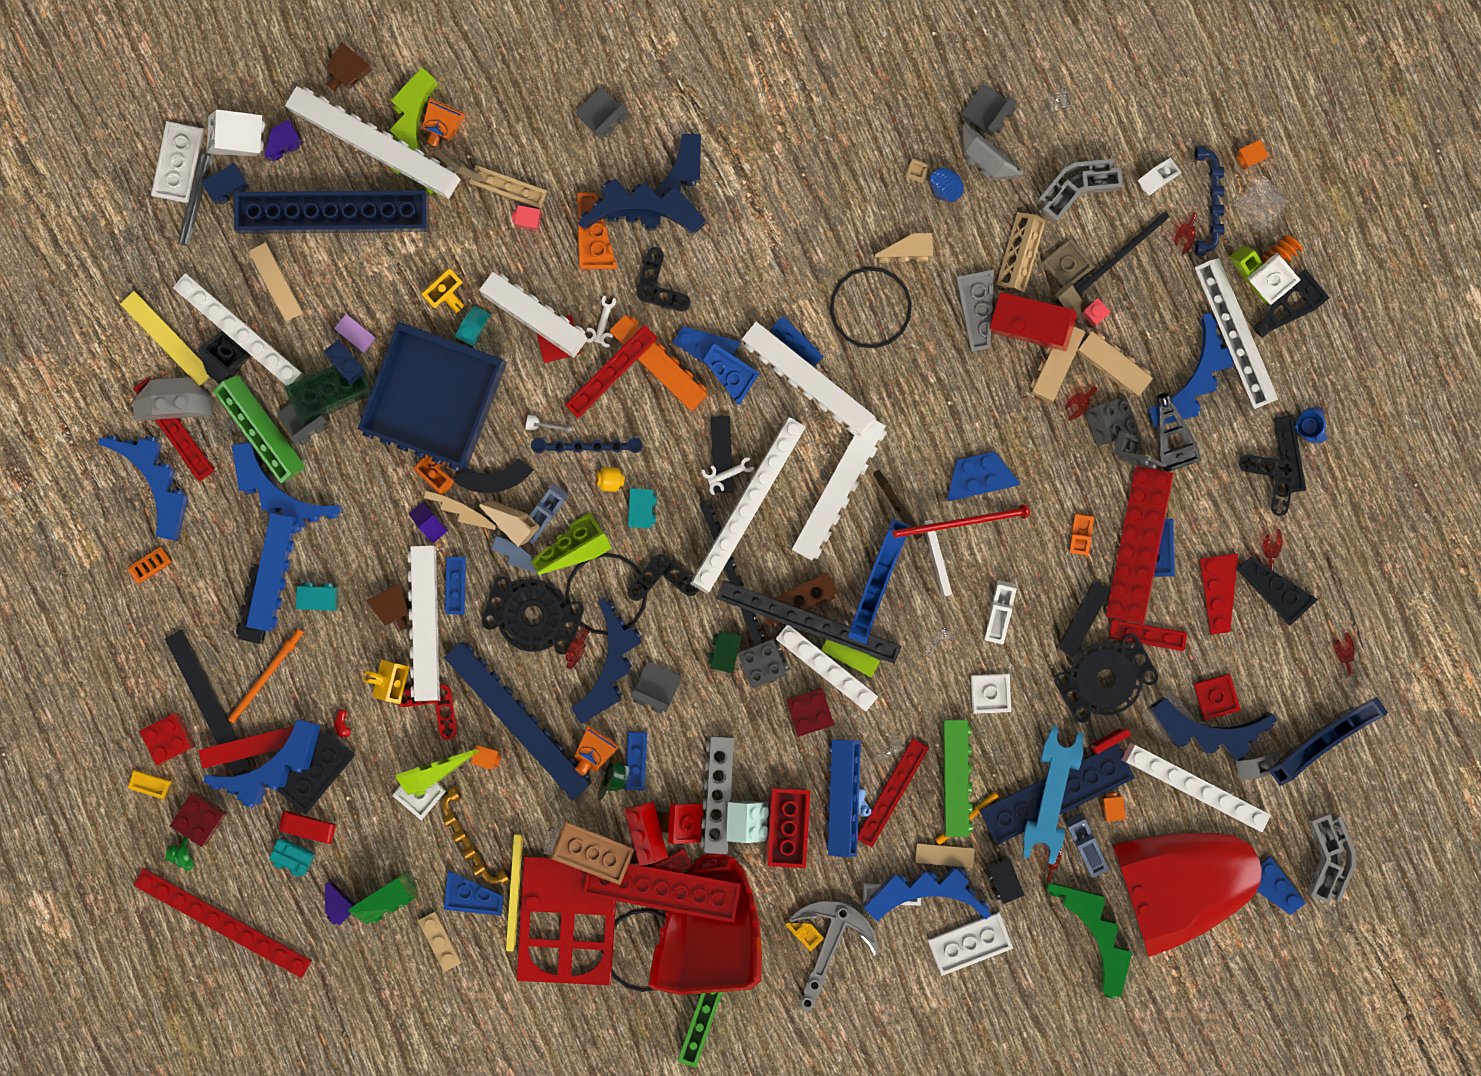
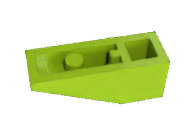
M1242 245L1229 258L1245 281L1264 304L1267 305L1266 299L1247 279L1263 263L1255 250Z

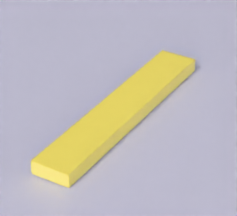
M135 291L120 304L200 387L210 378L206 373L202 360Z
M523 833L514 834L506 951H513L516 948Z

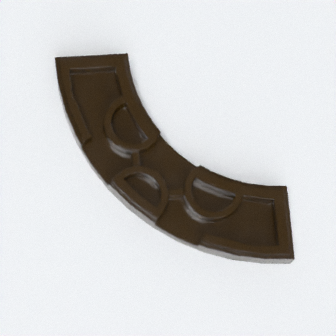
M879 469L876 470L873 476L894 510L897 511L903 520V523L910 525V527L917 526L899 501L887 479ZM915 534L913 537L919 539L922 537V534Z

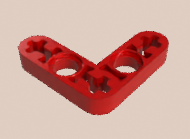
M441 684L440 691L442 687L445 691H448V694L445 695V701L450 700V704L444 703L439 705V701H416L417 703H413L414 699L408 700L407 704H404V701L398 704L401 707H411L435 703L440 736L445 740H450L457 735L453 695L448 685ZM411 689L404 690L403 693L406 696H411ZM444 706L449 707L451 710V714L447 718L443 717L440 713L441 708ZM452 719L453 723L449 722V728L453 729L450 736L443 732L446 729V723L442 724L441 720L447 721Z

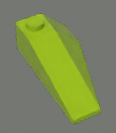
M590 512L572 522L568 526L570 529L564 535L560 534L557 536V541L552 546L546 547L531 561L538 575L595 559L612 549L604 532Z
M478 749L471 750L396 774L395 777L407 795L414 793L415 797L426 794V789L432 788L479 753Z

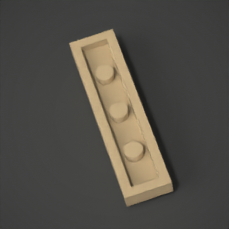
M475 165L474 170L481 174L483 178L480 183L470 179L469 184L542 210L548 191Z

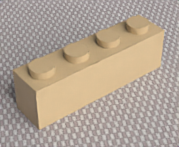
M1076 327L1073 328L1067 352L1047 348L1045 352L1048 354L1046 361L1042 360L1038 367L1040 374L1038 378L1034 377L1031 382V394L1050 403L1054 401L1085 331Z
M1092 331L1089 333L1076 352L1135 398L1139 397L1153 379L1150 376L1151 373L1146 368H1139L1135 365L1136 361L1130 356L1122 355L1116 345L1112 343L1109 345L1104 341L1105 337L1099 332L1094 333Z

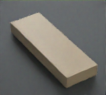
M917 843L915 863L973 868L975 848Z

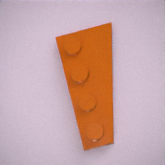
M596 192L577 193V224L580 221L579 217L585 211L590 212L594 208L593 204L598 200ZM603 219L585 231L578 225L579 270L618 269Z

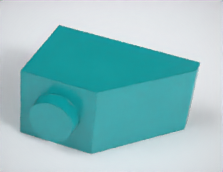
M474 305L463 319L455 338L474 348L492 314Z

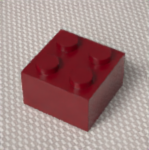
M823 688L786 699L797 737L834 726Z
M194 792L189 795L169 826L200 847L208 844L227 815V812L199 793Z

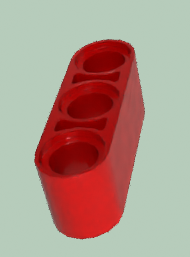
M283 811L278 830L318 842L332 844L337 825L301 814Z

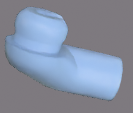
M859 788L858 813L861 816L867 817L871 814V808L864 800L867 790Z

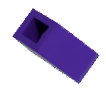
M290 120L272 128L264 154L269 161H277L283 157L284 153L296 151L300 148L299 145L303 144Z

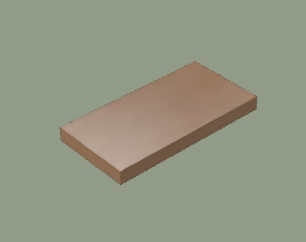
M564 821L550 858L620 885L634 848Z

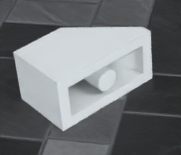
M1169 158L1146 173L1138 182L1142 190L1150 196L1182 172L1174 161Z

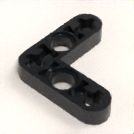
M658 247L649 249L638 283L637 297L642 302L678 312L687 311L691 303L687 295L656 287L664 261V254ZM655 251L661 256L655 262V265H659L658 268L650 265L647 266L648 262L652 264L653 258L650 255L654 254ZM649 269L654 270L656 273L655 278L652 280H648L645 277V272ZM648 288V292L654 294V290H657L655 301H652L653 297L649 295L643 298L640 291ZM661 293H666L669 295V300L666 303H661L658 301V296ZM672 295H675L674 299L678 301L684 298L687 306L683 305L682 308H679V304L673 302V306H670Z
M1254 455L1243 456L1239 461V467L1242 471L1276 477L1271 511L1276 516L1285 515L1289 509L1295 475L1294 464L1285 460ZM1250 458V462L1256 463V459H1260L1259 471L1254 470L1255 466L1245 469L1242 461ZM1269 461L1272 463L1273 468L1270 472L1262 470L1261 465L1263 462ZM1275 462L1280 463L1278 467H1285V464H1288L1292 472L1284 475V471L1278 470V474H1274L1276 469ZM1285 483L1288 485L1289 490L1286 494L1278 492L1277 487L1279 484ZM1276 495L1288 497L1287 501L1283 500L1282 502L1285 510H1282L1281 513H1277V509H1274V505L1279 504V499H1275Z
M659 554L652 559L629 587L628 596L633 601L641 600L661 576L687 596H694L699 589L694 586L695 591L688 593L686 592L687 587L682 584V587L678 586L684 576L688 578L686 580L688 584H690L693 578L667 556ZM664 558L666 566L669 567V564L673 565L667 572V575L663 573L666 570L662 566L658 568L656 566V559L661 560ZM671 571H680L681 578L678 581H673L670 578ZM650 572L654 575L652 583L644 582L643 575ZM638 580L648 587L647 590H644V588L640 590V597L631 596L633 594L631 589H637L640 584H637Z

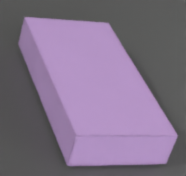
M347 314L334 328L363 353L377 339Z

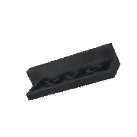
M1097 581L1091 583L1056 647L1058 650L1074 658L1111 590L1105 588Z

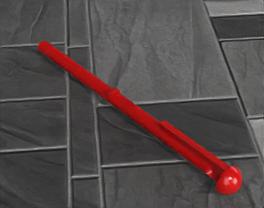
M1021 504L1019 509L893 530L892 534L894 538L1017 516L1026 519L1030 515V508L1025 504Z

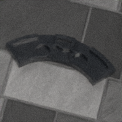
M518 458L510 467L497 473L483 474L468 468L467 470L462 469L454 482L474 492L497 493L517 486L529 477L534 470Z

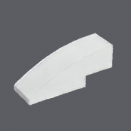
M997 580L985 634L986 641L1004 644L1017 590L1016 584Z

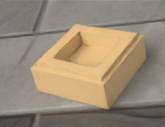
M912 158L905 177L923 184L930 165Z

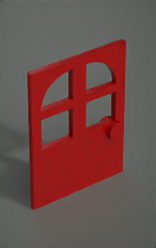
M524 856L517 981L611 986L616 901L583 895L587 872L551 858ZM531 912L561 913L560 940L529 938ZM575 914L606 915L604 942L573 940ZM529 946L559 948L558 974L548 973L540 969L530 957ZM573 949L604 950L603 956L596 967L584 974L571 975Z

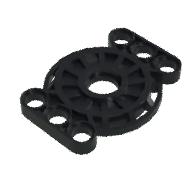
M501 576L494 582L481 622L487 630H493L499 626L504 638L512 646L520 650L536 652L548 649L554 645L555 651L564 655L572 649L584 614V606L578 601L567 604L561 591L546 581L537 579L524 580L512 586L509 578ZM502 579L508 582V588L504 591L498 588V582ZM533 582V586L521 587L522 584ZM543 583L549 586V589L538 587L537 584ZM553 589L560 595L561 600H558L552 593ZM494 598L502 600V606L498 609L492 607L491 602ZM573 604H578L581 608L580 614H571L570 607ZM536 606L542 611V620L538 624L530 625L525 621L524 612L528 607ZM488 616H493L496 619L493 627H489L485 623V619ZM568 622L573 623L575 627L574 631L570 634L564 631V625ZM505 631H508V633L514 638V641H511L507 637ZM562 640L568 643V649L564 652L558 649V643ZM517 643L527 644L529 648L521 647ZM545 644V647L533 649V645Z
M1127 634L1122 638L1121 645L1101 642L1085 648L1075 658L1070 674L1064 671L1058 672L1054 677V683L1075 720L1084 723L1090 719L1091 712L1101 715H1112L1125 711L1138 698L1143 683L1153 685L1157 682L1158 673L1139 639L1133 634ZM1129 637L1134 638L1136 641L1133 648H1127L1125 645V641ZM1110 645V646H1113V647H1112V649H1108V648H1103V649H1101L1100 646ZM1096 647V650H1095V651H1092V652H1090V653L1087 654V655L1084 654V653H1086L1087 651H1089L1090 649ZM1138 654H1142L1145 657V662L1142 665H1137L1134 661L1135 656ZM1081 656H1082L1083 659H1082V661L1079 663L1078 668H1075V666H1076V664H1077V661H1078V660L1081 658ZM1104 669L1113 671L1116 677L1115 683L1108 688L1101 687L1097 682L1099 672ZM1147 671H1152L1155 675L1154 679L1150 682L1144 679V674ZM1060 675L1068 677V683L1064 686L1059 685L1057 682ZM1134 689H1138L1133 699L1130 700L1129 697ZM1069 692L1077 693L1078 698L1075 702L1067 700ZM1125 701L1128 703L1123 708L1116 710V707ZM1084 708L1087 711V716L1084 719L1077 718V710ZM1100 708H1111V709H1112V711H1108V712H1103V711H1099V710H1100Z

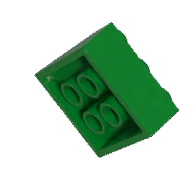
M405 872L348 910L365 924L372 922L374 925L383 919L382 915L387 911L391 914L399 909V907L402 908L416 898L414 894L418 890L407 872Z

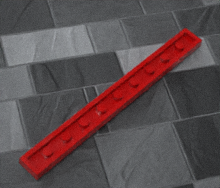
M146 868L142 869L133 885L300 978H303L312 962L311 959Z

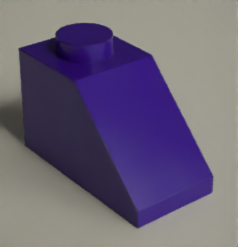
M330 880L325 884V913L328 915L327 919L335 925L337 923L340 926L351 915L348 909L354 906L355 903Z

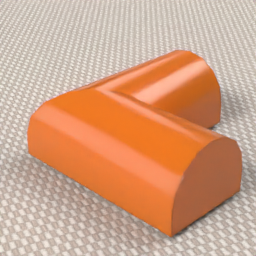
M426 455L425 458H422L414 466L413 470L442 495L452 487L454 480L441 469L446 462H443L442 465L431 461L432 457Z

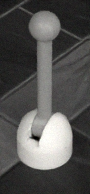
M527 416L525 430H536L541 426L564 430L566 433L572 431V427L569 425L564 427L540 423L536 416Z

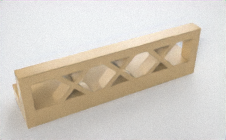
M1017 212L996 283L997 286L1025 293L1046 220L1036 214ZM1022 218L1028 219L1026 226L1021 229ZM1021 236V244L1016 247L1015 241ZM1016 255V261L1011 265L1010 258ZM1010 273V282L1005 283V276Z

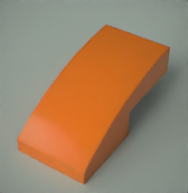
M1074 514L1069 553L1089 556L1094 522L1093 515Z

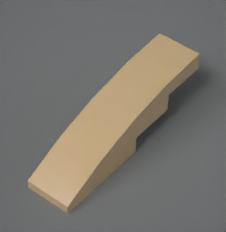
M264 242L250 249L249 253L285 321L302 314L303 311L267 243Z
M425 490V499L442 502L441 510L459 514L458 522L492 530L498 529L494 523L472 508L446 496Z

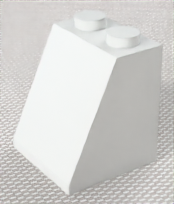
M215 110L208 116L206 154L257 156L260 154L264 146V141L261 140V132H264L265 127L262 115Z

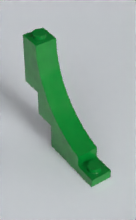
M1047 882L1045 889L1049 891V895L1059 898L1063 895L1061 904L1073 911L1086 924L1096 941L1102 966L1100 991L1107 998L1115 999L1116 996L1122 997L1132 952L1129 949L1114 946L1119 924L1101 919L1106 897Z

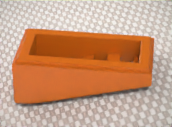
M159 547L129 566L127 570L137 584H142L171 564L172 561L164 549ZM157 554H159L164 563L161 564L156 557ZM151 558L156 564V568H154L151 562L149 561ZM144 563L147 565L150 572H147L146 569L143 567ZM137 568L142 572V577L136 571Z

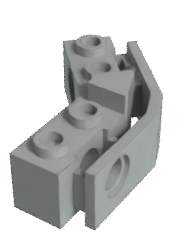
M1114 159L1075 162L1065 167L1038 199V204L1042 203L1045 205L1040 213L1053 224H1056L1080 194L1120 191L1123 187L1121 168L1112 167L1115 163ZM1097 168H1101V170L1107 169V171L1093 172ZM1087 169V171H1082L1081 174L1069 180L1067 179L1062 186L1058 183L1064 175L1074 170ZM1057 189L1059 193L1052 201H1048L1047 199Z
M1324 812L1307 819L1321 854V859L1306 894L1329 904L1331 898L1341 902L1356 867V852L1342 817L1335 814L1331 818L1330 814ZM1332 825H1334V827H1337V829H1338L1337 835H1338L1339 838H1337L1336 833H1335L1334 828H1333ZM1342 842L1346 849V865L1344 868L1341 867V852L1344 851Z

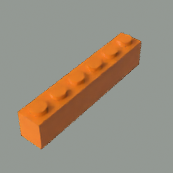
M624 315L609 332L624 345L640 329L637 326L639 322L632 316L628 318ZM659 342L657 344L653 343L638 361L693 412L708 397L706 387L700 382L696 384L692 380L694 376L687 369L683 371L678 366L680 362L674 356H667L664 353L666 349Z

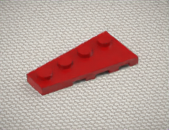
M1238 554L1199 559L1210 635L1231 631Z

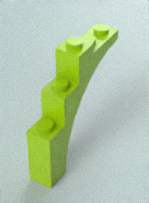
M422 67L391 100L394 105L393 109L400 116L404 114L389 130L393 135L392 139L397 142L399 140L404 141L409 145L408 148L413 151L415 148L420 150L418 136L422 111L430 94L438 85L436 79ZM391 168L397 175L400 173L397 170ZM423 186L430 195L433 194V190Z

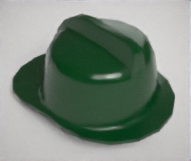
M611 756L608 762L606 773L599 787L598 800H601L607 791L622 789L628 780L629 767L616 762L614 756Z

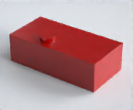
M1000 292L990 330L996 335L1067 352L1077 314L1074 309Z
M769 787L768 836L765 846V865L770 867L806 868L810 790Z

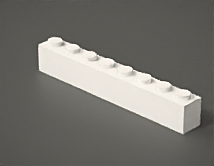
M1213 259L1195 267L1253 408L1256 409L1278 400L1220 259Z
M184 274L174 285V290L286 386L294 389L305 376V374L189 275Z
M755 322L742 338V341L745 343L743 347L751 353L755 351L759 354L758 359L764 364L770 363L774 366L773 371L782 377L784 374L789 378L787 382L794 388L799 386L804 390L802 394L809 400L814 398L819 402L817 406L824 412L829 410L834 414L832 418L839 424L844 422L848 426L847 430L854 436L859 434L862 437L876 420L872 413L758 322Z
M875 420L862 437L859 434L853 437L792 551L811 561L813 558L818 559L823 550L819 548L823 541L827 542L832 533L829 529L832 524L836 526L841 517L838 514L841 507L845 509L850 500L847 497L849 492L855 491L859 484L857 481L859 474L864 475L869 466L865 464L869 457H874L878 449L875 447L877 441L882 442L887 433L884 430L886 425Z
M411 546V551H408V563H411V570L408 571V581L412 583V590L408 592L409 601H412V609H409V620H412L413 628L409 630L410 640L413 639V647H410V658L413 659L410 675L411 678H414V686H411V697H414V701H440L436 547Z
M1132 743L1129 744L1121 759L1260 832H1263L1271 816Z

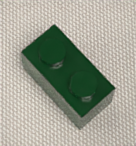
M719 631V634H714L712 645H715L714 653L710 652L708 659L711 669L733 674L742 636Z

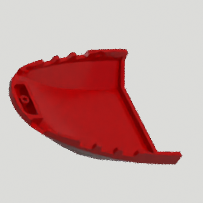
M1207 832L1172 833L1148 836L1112 845L1123 874L1148 957L1182 945L1219 925L1247 904L1255 895L1260 885L1262 868L1256 852L1247 842L1234 835Z
M707 854L695 860L694 865L687 872H683V874L742 884L735 923L666 910V920L664 926L660 927L659 930L661 936L658 945H655L648 985L653 990L677 995L751 990L761 982L762 944L760 924L747 874L733 857L726 854Z

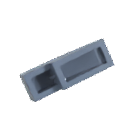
M556 484L549 488L540 503L536 505L530 514V517L540 526L538 531L529 540L532 544L539 538L570 496Z
M499 536L495 537L491 550L509 556L507 564L537 573L531 564V561L534 559L531 554L509 540Z
M1079 814L1065 821L1064 823L1090 876L1093 878L1108 871L1107 863L1084 816Z

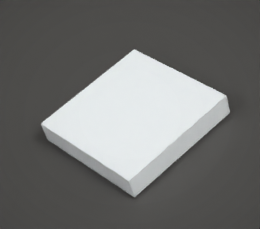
M1278 253L1274 254L1247 278L1270 305L1300 281V278Z
M1009 673L970 675L972 714L1011 712Z
M437 783L432 788L426 789V794L415 797L414 793L407 795L402 786H400L392 796L416 817L423 820L447 790Z

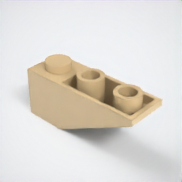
M913 233L875 254L874 260H879V263H889L890 260L898 259V262L901 263L909 262V259H917V262H927L933 256L932 233Z
M491 500L479 505L484 514L490 517L496 523V526L518 547L527 543L540 528L527 513Z

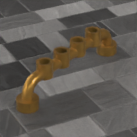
M455 785L447 790L448 794L442 801V809L445 814L442 817L443 822L447 827L452 825L455 830L452 836L456 843L462 842L465 849L462 850V853L467 860H473L475 865L472 866V870L477 877L482 875L485 881L490 884H508L511 882V876L505 868L499 870L496 877L490 875L486 864L479 857L477 849L470 842L466 831L458 822L456 814L451 810L450 802L452 800L457 802L462 799L459 789Z

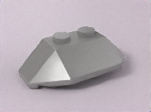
M965 122L961 129L963 156L970 166H976L980 169V174L984 178H990L991 180L1017 179L1022 176L1024 172Z
M190 377L150 380L133 401L134 421L213 416L211 396Z

